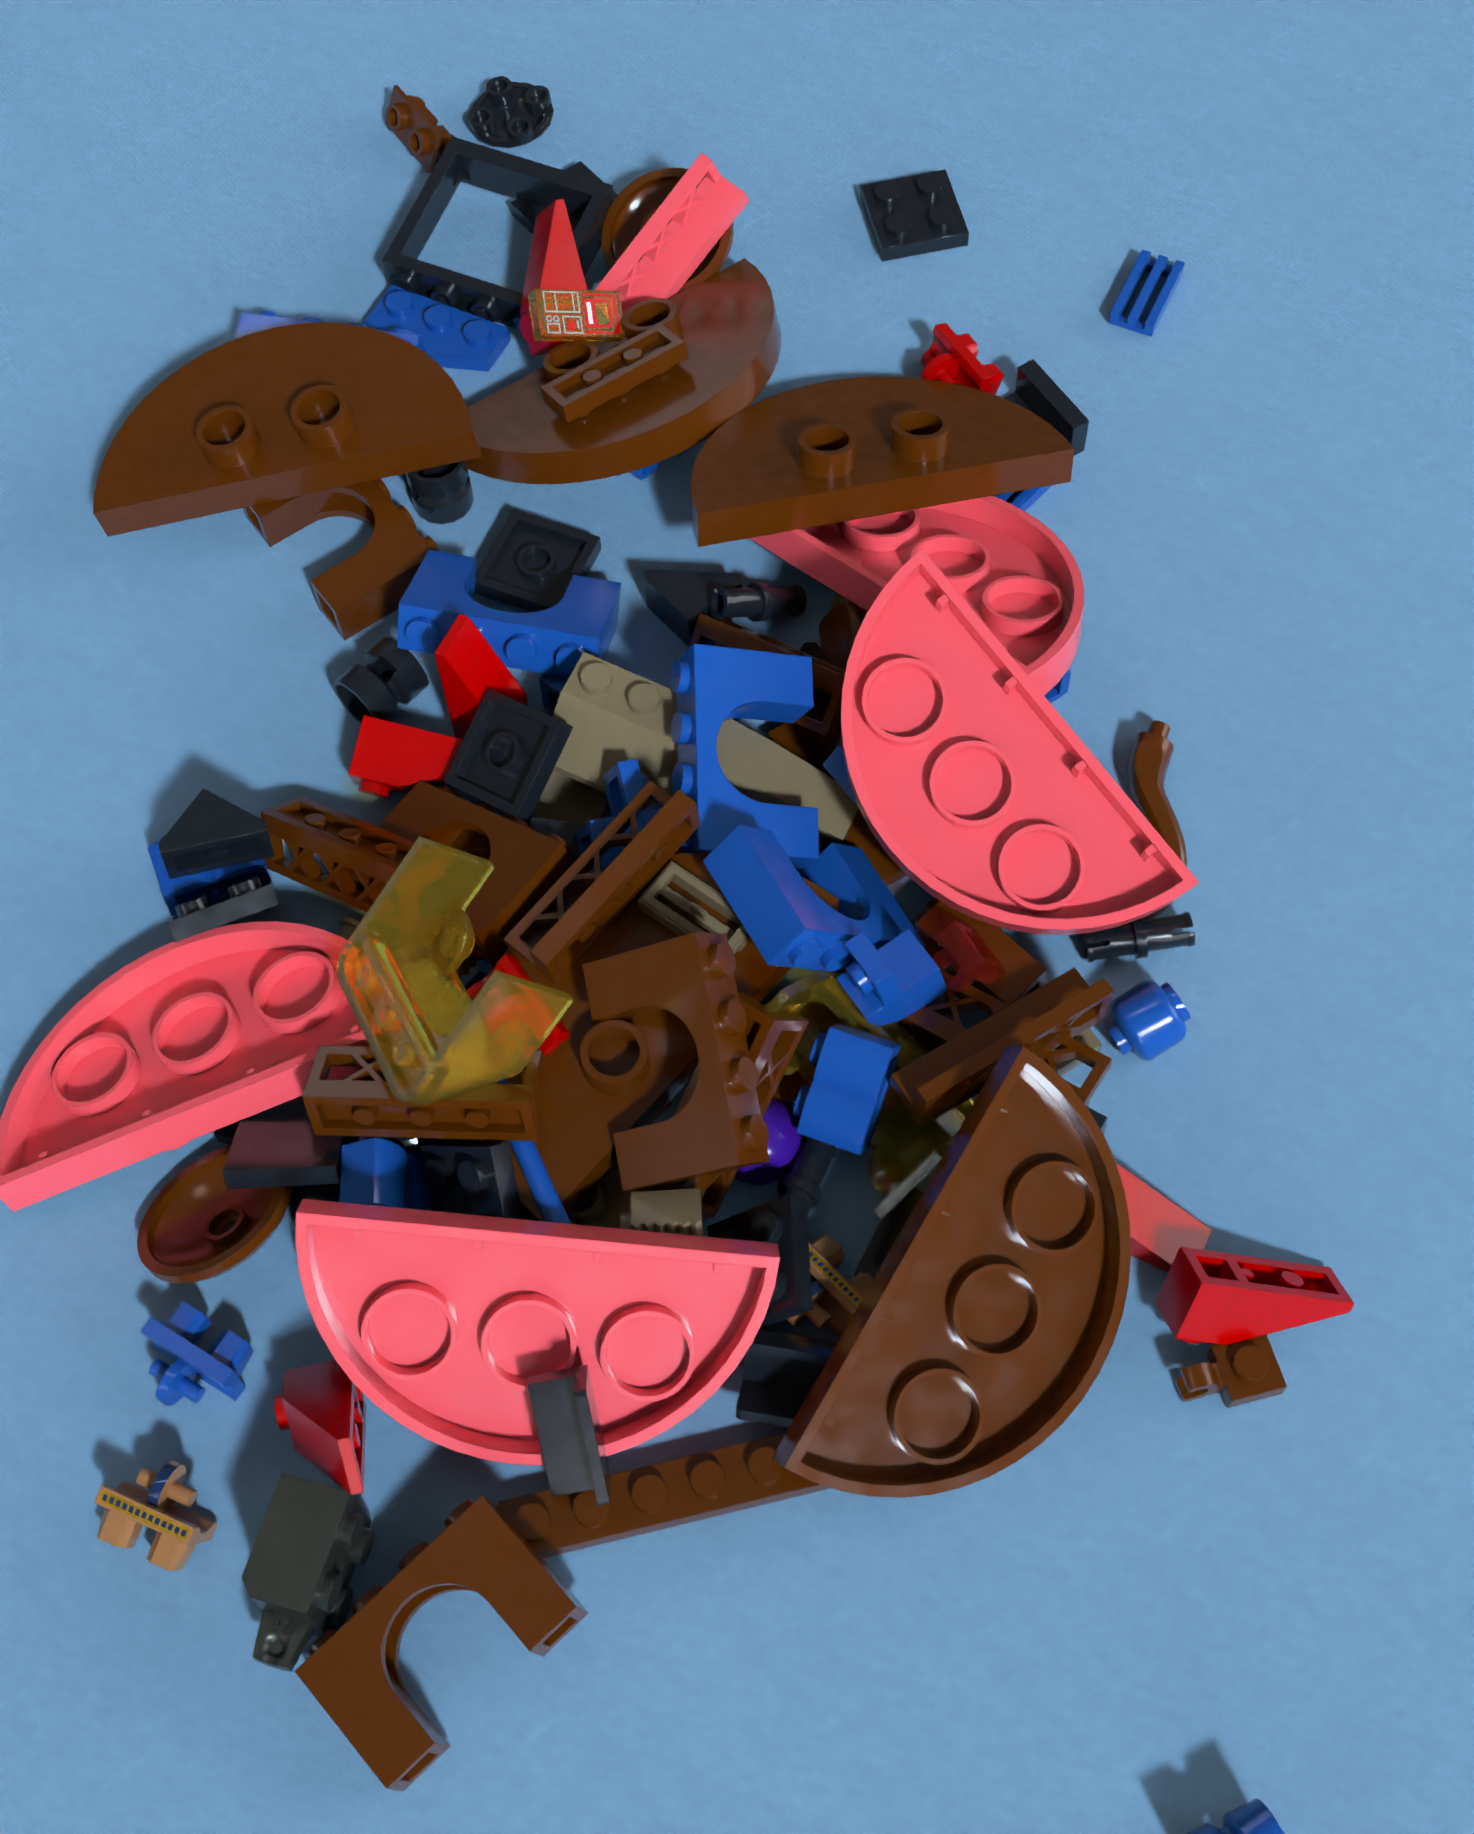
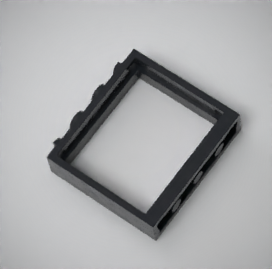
M452 136L385 254L382 263L390 285L403 288L404 291L419 294L488 321L513 327L521 333L520 306L523 293L417 260L460 182L545 208L555 200L564 199L568 215L580 218L573 231V236L584 278L602 246L601 239L604 220L611 204L615 200L613 185Z

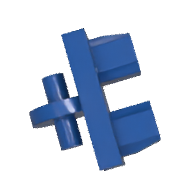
M182 1301L166 1317L162 1324L150 1317L140 1330L144 1336L153 1341L152 1347L174 1361L170 1366L161 1359H157L149 1369V1374L160 1380L156 1389V1399L166 1406L176 1404L183 1396L193 1403H198L204 1396L205 1388L194 1382L197 1376L236 1402L246 1388L239 1376L245 1369L254 1350L246 1340L227 1329H224L207 1353L197 1347L196 1343L211 1325V1322L204 1314L185 1301Z

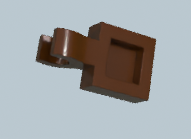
M1267 1335L1229 1345H1213L1207 1352L1210 1363H1197L1181 1368L1182 1376L1174 1380L1182 1402L1221 1392L1227 1408L1282 1394L1287 1387Z

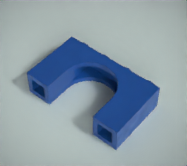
M428 550L399 602L397 648L434 654L458 615L462 614L471 619L506 667L569 678L583 652L602 660L605 659L617 628L621 583L573 575L563 599L557 605L546 610L530 613L505 612L486 607L474 600L477 558Z
M693 644L673 663L670 672V688L673 693H676L677 709L671 723V738L673 743H677L678 762L672 774V789L674 793L678 790L682 791L696 802L701 824L680 847V853H711L738 825H745L772 831L799 873L819 860L818 808L769 804L748 798L739 792L724 775L718 761L716 747L719 729L722 722L726 720L746 718L794 723L814 707L812 657Z
M738 825L703 860L706 868L767 965L844 973L847 971L846 967L853 963L844 943L861 931L865 933L877 950L908 928L923 947L926 945L861 848L832 842L819 855L818 861L805 868L799 874L772 831ZM803 878L817 884L838 898V912L817 896Z

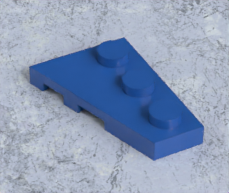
M394 285L389 287L363 323L376 330L391 331L395 328L409 330L415 335H420L427 354L443 368L489 372L511 341L509 328L419 294L404 291L403 288Z

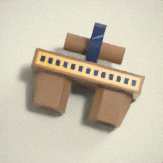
M824 1234L809 1242L813 1310L793 1316L787 1320L795 1326L808 1317L820 1330L828 1326L840 1338L871 1285L873 1278L868 1273L860 1272L850 1281H847L837 1271L845 1257L842 1248L828 1234Z
M173 1460L167 1462L159 1473L146 1467L140 1471L136 1483L149 1489L150 1492L124 1481L115 1489L108 1485H101L94 1503L105 1507L97 1535L98 1539L115 1547L127 1549L135 1546L143 1525L157 1531L146 1559L150 1563L168 1571L183 1569L196 1544L212 1539L218 1523L174 1503L176 1501L191 1507L197 1497V1490L183 1485L186 1477V1467Z

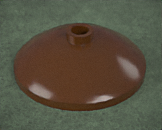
M663 168L654 170L638 177L618 194L607 212L602 229V252L609 270L688 169ZM733 222L677 294L699 282L709 279L719 272L731 249L734 234Z
M231 1145L204 1155L184 1168L168 1182L149 1206L138 1232L137 1250L140 1260L156 1278L169 1283L199 1282L222 1275L250 1258L272 1236L285 1215L292 1193V1186L227 1189L222 1170Z

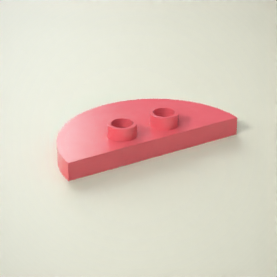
M995 496L749 538L858 605L859 613L864 615L867 614L883 587L896 572L917 552L923 549L1044 696L1061 680L1076 656L1081 637L1084 585L1075 558L1057 535L1042 522L1024 510Z
M921 549L883 587L868 610L855 637L848 658L842 688L840 728L843 758L848 780L858 808L872 834L887 855L910 879L927 893L952 909L994 926L1031 934L1069 935L1091 933L1118 927L1144 918L1171 904L1196 886L1199 881L925 551Z
M278 921L246 922L216 927L178 942L172 941L134 960L97 985L62 1017L39 1044L17 1079L0 1118V1199L15 1212L163 1151L178 1149L193 1139L302 1096L319 1045L421 1048L425 1046V1041L420 1026L409 1005L379 963L360 947L326 930L298 923ZM331 1066L327 1080H342L359 1070L355 1066Z
M302 1199L296 1211L295 1244L299 1275L306 1302L321 1337L336 1362L350 1380L382 1411L399 1424L423 1438L455 1452L484 1460L515 1465H545L527 1385L528 1377L532 1375L588 1365L607 1456L640 1445L667 1431L692 1414L720 1388L752 1345L766 1316L775 1288L780 1262L778 1244L311 1199Z

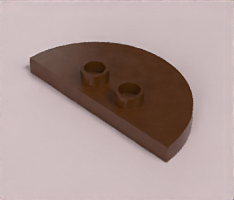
M744 258L670 299L652 298L632 305L622 316L621 334H603L591 342L574 340L554 347L545 355L542 368L467 407L478 436L482 454L480 458L466 460L468 469L491 478L516 483H578L608 478L653 465L707 439L727 420L747 408L767 384L778 362L781 349V332L771 288L765 277L753 264ZM659 323L663 324L685 342L688 354L687 359L672 366L666 373L655 375L633 387L627 394L615 397L594 408L584 417L567 423L544 402L540 389L541 386Z
M323 322L293 324L255 332L224 343L185 364L153 389L128 416L106 452L94 492L93 514L109 537L480 458L482 454L478 436L460 391L445 370L424 351L394 335L364 326Z
M885 376L846 378L805 385L768 397L745 408L727 420L705 442L696 457L691 475L693 533L698 547L1067 483L1071 482L1074 448L1060 432L1033 412L997 395L963 385L922 378Z
M710 853L673 854L556 984L551 982L509 947L504 955H513L569 1031L568 1039L551 1055L544 1057L545 1064L537 1092V1101L543 1126L539 1141H534L567 1214L617 1160L613 1133L649 1125L691 1079L699 1062L697 1047L690 1030L679 1017L666 1009L625 1021L592 1020L582 964L679 937L639 910L638 900L670 861H673L723 895L703 863V860ZM803 878L817 896L838 912V898L817 884ZM672 881L667 885L690 902H694L706 910L709 915L736 932L739 928L738 925ZM590 885L575 886L565 896L566 911ZM659 897L656 898L665 906H667L668 908H670L671 910H673L674 912H676L677 914H679L680 916H682L683 918H685L686 920H688L704 932L711 933L699 924H697L696 922H694L693 920H691L690 918H688L687 916H685L684 914H682L681 912H679L677 909H675L674 907L660 899ZM558 906L550 913H558ZM554 925L537 926L524 942L533 948ZM749 936L746 946L741 952L737 951L735 954L736 969L734 976L737 992L744 993L760 1003L787 974L791 967L767 965ZM478 1009L473 1026L471 1045L478 1041L488 1040L492 1049H507L495 1031L486 1029L480 1018L482 1013ZM506 1070L503 1073L508 1084H522L526 1070ZM485 1140V1141H508V1140ZM509 1143L521 1211L529 1220L544 1221Z
M1007 1045L774 1453L772 1459L782 1467L812 1482L839 1491L870 1497L904 1498L925 1496L962 1488L988 1478L1016 1463L1042 1444L1064 1423L1083 1400L1100 1373L1114 1343L1123 1315L1129 1286L1131 1238L1125 1191L1116 1161L1104 1134L1089 1109L1071 1086L1054 1069L1026 1047Z

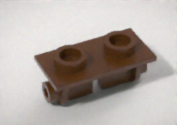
M394 85L390 105L386 111V124L428 173H432L436 160L440 159L452 136H455L450 134L443 125L437 126L438 119L425 106L424 101L420 97L407 96L398 85Z

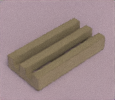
M673 861L669 862L638 900L639 910L678 936L704 931L658 901L657 897L709 932L727 934L728 944L732 948L734 955L737 951L741 952L747 944L749 934L725 896ZM672 881L738 925L739 928L736 932L709 915L706 910L694 902H690L667 885Z

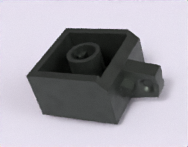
M284 1472L281 1473L241 1577L250 1598L263 1610L252 1657L264 1665L292 1672L311 1635L320 1636L326 1631L333 1629L335 1624H343L348 1615L353 1598V1589L348 1586L356 1564L364 1565L370 1554L374 1541V1530L370 1529L372 1522L358 1501L346 1490Z

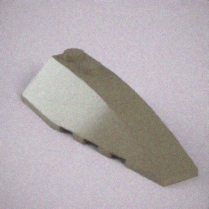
M583 652L560 693L552 716L573 727L553 770L607 794L603 776L617 762L637 759L641 774H645L649 781L672 797L675 794L672 789V774L678 762L677 743H673L671 738V723L677 711L676 693H673L670 688ZM733 719L722 722L717 736L716 748L718 761L728 781L743 795L755 801L818 808L819 841L842 844L859 808L840 785L816 767Z

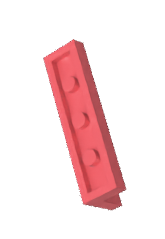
M701 153L592 293H614L616 295L620 325L623 324V314L632 305L647 299H670L675 296L750 201L746 193L722 177L713 161ZM589 296L590 299H609L613 328H616L612 297ZM595 302L596 312L610 325L607 303Z

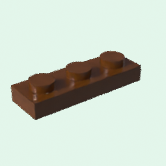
M659 323L541 386L540 389L544 402L567 423L584 417L594 408L615 397L627 394L633 387L655 375L666 373L672 366L687 359L688 354L685 342L663 324Z

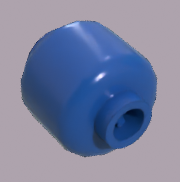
M1144 980L1110 1003L1109 1015L1113 1023L1106 1027L1105 1030L1122 1055L1132 1050L1138 1058L1143 1061H1150L1185 1038L1187 1030L1184 1022L1191 1019L1169 983L1166 982L1159 986V984L1152 980Z

